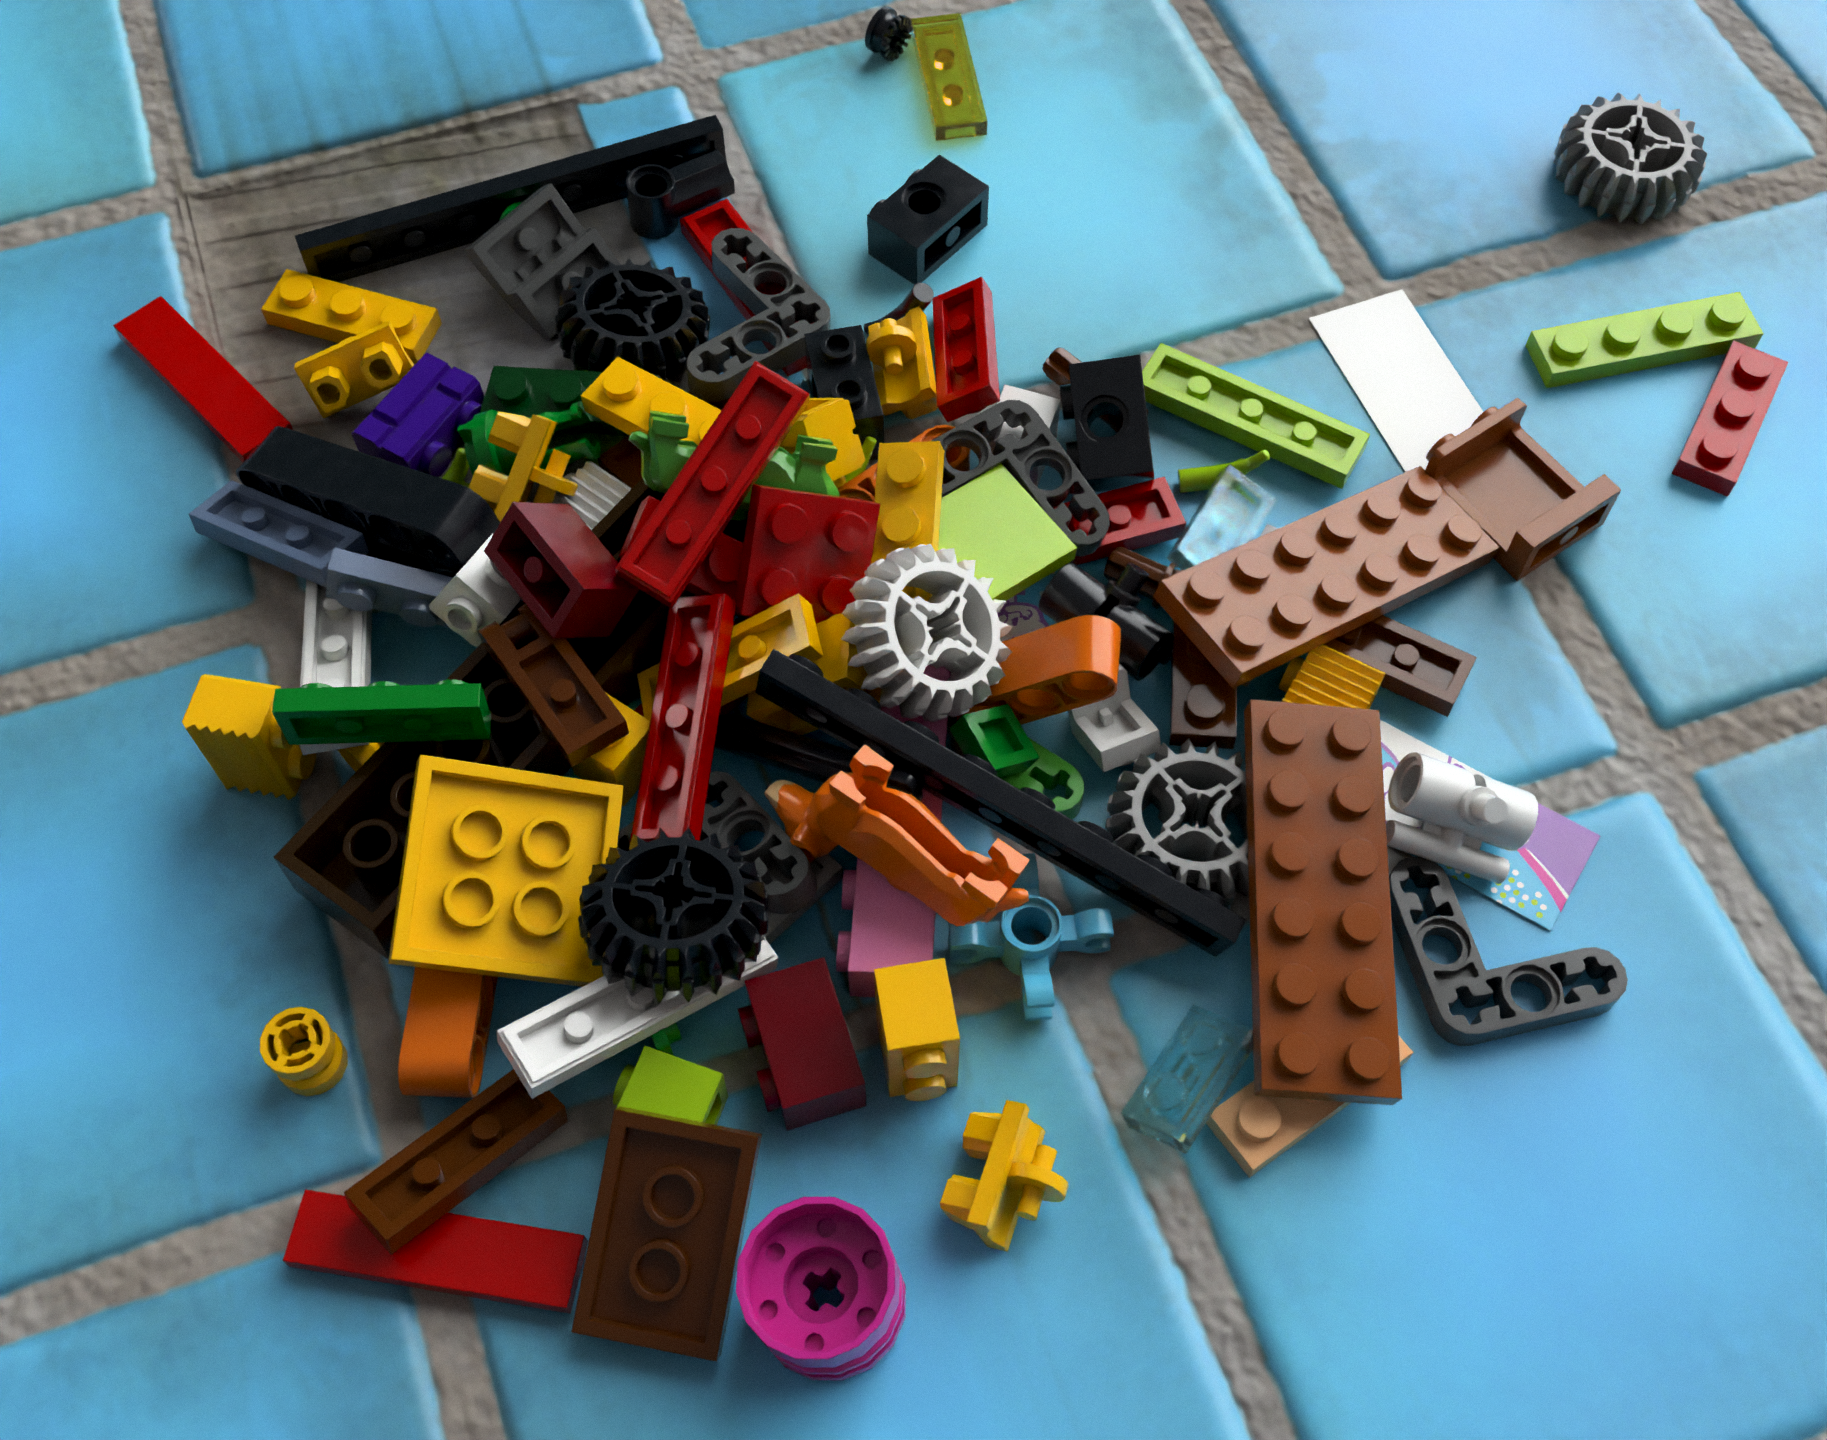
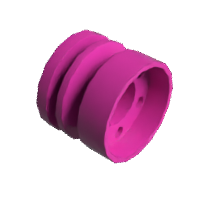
M802 1197L773 1209L751 1231L738 1258L736 1294L745 1321L785 1368L811 1380L843 1381L872 1369L894 1346L906 1318V1285L884 1230L862 1208L836 1197ZM837 1285V1289L843 1297L842 1303L837 1308L828 1303L819 1308L818 1303L813 1297L814 1291L819 1286L831 1291Z

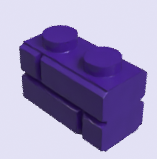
M426 352L351 433L358 451L436 477L441 476L450 464L452 452L463 441L458 433V426L466 424L473 419L474 415L480 413L484 400L481 384L475 376L455 366L451 368L447 362Z

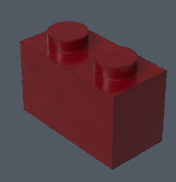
M512 502L484 550L485 554L552 638L609 637L640 590L616 575L615 567L618 565L617 560L570 504Z
M825 957L745 980L749 1005L737 1008L748 1048L761 1045L768 1068L756 1071L767 1112L781 1109L788 1131L867 1106L865 1081Z

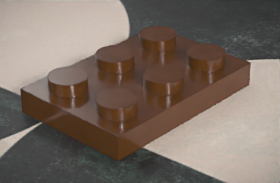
M621 1106L614 1109L572 1333L717 1362L723 1348L762 1134Z

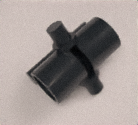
M1072 562L1066 564L1055 574L1041 595L1038 604L1039 610L1057 623L1083 615H1098L1117 623L1121 628L1119 664L1135 680H1143L1154 670L1159 662L1162 665H1166L1171 660L1173 633L1136 608L1141 601L1137 594L1149 577V574L1137 565L1128 562L1117 581L1109 580L1105 586Z

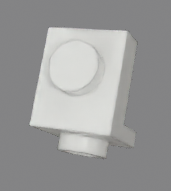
M493 533L429 604L430 610L441 618L450 629L461 635L475 647L482 643L477 631L494 621L500 624L521 600L517 592L484 552Z
M1119 664L1117 691L1113 696L1068 711L1072 734L1103 772L1129 765L1139 758L1140 754L1148 756L1156 753V749L1161 746L1159 729L1131 699L1128 674L1121 664Z

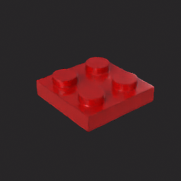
M753 484L735 597L737 602L735 612L744 616H754L799 593L812 605L816 624L829 619L833 615L841 614L848 604L856 601L850 589L856 581L865 577L864 571L871 564L880 503Z

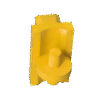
M920 306L910 309L904 317L897 321L887 318L882 320L881 323L877 322L868 326L869 336L866 339V348L870 361L873 363L874 378L883 414L887 416L901 410L908 419H915L935 411L938 407L927 317Z
M389 320L296 362L294 370L323 418H326L396 386L414 364L405 352Z
M500 411L497 413L489 433L488 442L514 452L517 456L509 475L484 465H478L468 488L480 495L489 504L500 522L512 502H527L534 482L540 485L532 503H553L557 491L569 496L575 495L578 484L563 477L571 455L553 449L546 469L540 468L558 422L535 414L528 418Z
M1006 1100L1002 1114L970 1113L963 1133L962 1148L969 1157L986 1160L981 1178L977 1180L953 1174L947 1180L940 1201V1208L950 1220L973 1229L987 1247L1008 1252L1018 1217L1020 1216L1032 1221L1036 1220L1042 1200L1062 1202L1065 1200L1069 1187L1068 1182L1062 1176L1052 1171L1057 1151L1050 1146L1042 1145L1045 1135L1044 1129L1027 1117L1030 1109L1026 1104Z

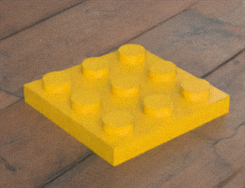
M420 755L416 763L388 964L580 987L603 977L602 966H592L591 959H589L586 953L584 938L580 937L578 917L581 916L579 898L582 894V886L589 884L592 865L606 864L610 847L617 848L624 786Z

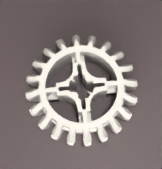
M920 544L912 549H909V547L905 549L898 548L887 554L886 559H879L870 564L867 570L864 571L865 577L856 581L850 589L856 601L848 604L841 614L854 623L855 627L846 630L841 640L856 645L858 654L851 657L848 666L864 667L868 675L865 677L861 689L873 690L879 687L881 689V707L892 708L899 705L901 718L913 719L922 715L924 721L929 720L930 722L944 719L950 715L951 717H956L969 712V708H972L973 705L984 702L988 696L992 695L990 686L999 683L1000 679L1006 676L998 663L1005 661L1013 652L1000 641V638L1007 635L1013 626L999 621L997 614L1006 601L992 600L987 592L994 578L982 577L977 580L974 577L976 560L965 559L957 563L954 548H942L935 552L931 544ZM905 586L915 587L932 594L929 601H925L920 596L912 599L902 590ZM931 664L936 669L943 666L952 674L947 681L932 678L923 672L926 666Z

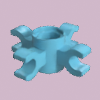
M1035 853L1022 854L1030 861L1012 886V888L1027 890L1029 901L1020 907L1003 911L1001 921H990L987 923L978 921L965 926H955L948 922L950 964H969L985 958L1000 957L1002 963L1009 971L1020 976L1024 1020L1052 1019L1051 1007L1055 1005L1050 969L1056 962L1058 952L1101 953L1110 951L1109 937L1114 936L1111 910L1108 908L1088 909L1075 915L1061 916L1058 908L1050 900L1040 896ZM1031 928L1041 932L1046 937V940L1039 944L1029 945L1019 941L1014 936V933L1021 929Z

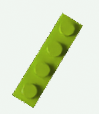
M1734 292L1531 331L1525 346L1546 388L1726 354L1733 340L1756 348L1764 333L1741 293Z
M1160 343L1142 370L1146 402L1255 451L1267 450L1271 458L1341 489L1366 449L1370 434L1163 343Z

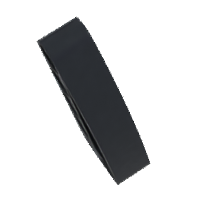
M276 426L236 469V475L243 485L363 533L369 550L366 556L452 578L492 533H495L500 524L489 504L470 488L285 427Z

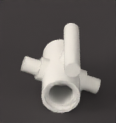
M1411 752L1402 758L1392 775L1388 789V801L1390 808L1395 812L1421 820L1422 824L1419 829L1393 819L1387 821V846L1501 884L1509 874L1510 863L1503 857L1480 850L1482 842L1507 851H1516L1521 848L1530 838L1536 826L1538 803L1535 796L1528 791L1480 774L1473 775L1468 770L1418 752Z

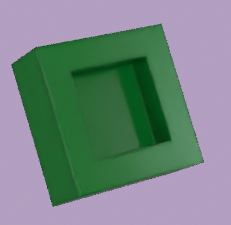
M1009 704L964 714L949 728L963 754L977 756L991 764L997 771L998 778L1024 772L1040 758Z

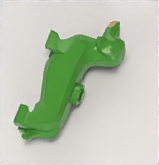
M650 410L648 434L635 431L631 433L628 439L641 450V475L645 485L653 491L665 494L698 446L694 441L680 440L687 438L689 424L685 423L686 416ZM798 434L795 451L791 454L779 446L755 484L840 496L838 488L827 474L825 467L826 464L835 460L838 449L836 446H832L833 442L830 439ZM752 488L731 520H747Z

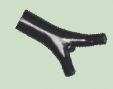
M925 283L915 284L897 308L881 319L865 323V333L869 334L868 326L877 322L881 323L882 320L887 318L897 321L915 307L920 306L924 311L934 298L933 290Z

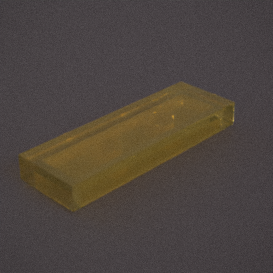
M961 13L912 18L911 26L913 31L911 35L935 140L987 135L988 121Z

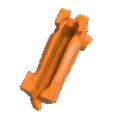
M866 744L853 756L849 764L852 773H844L841 770L838 774L828 778L815 793L787 780H777L765 789L764 795L784 823L785 833L790 837L791 844L799 847L804 852L809 863L818 857L830 853L840 845L884 875L894 888L909 892L955 926H965L978 921L987 923L1001 911L1020 907L1029 901L1027 890L1012 888L1030 860L999 838L996 839L988 851L992 859L975 851L965 849L938 818L913 795L896 789L886 788L887 780L894 765Z

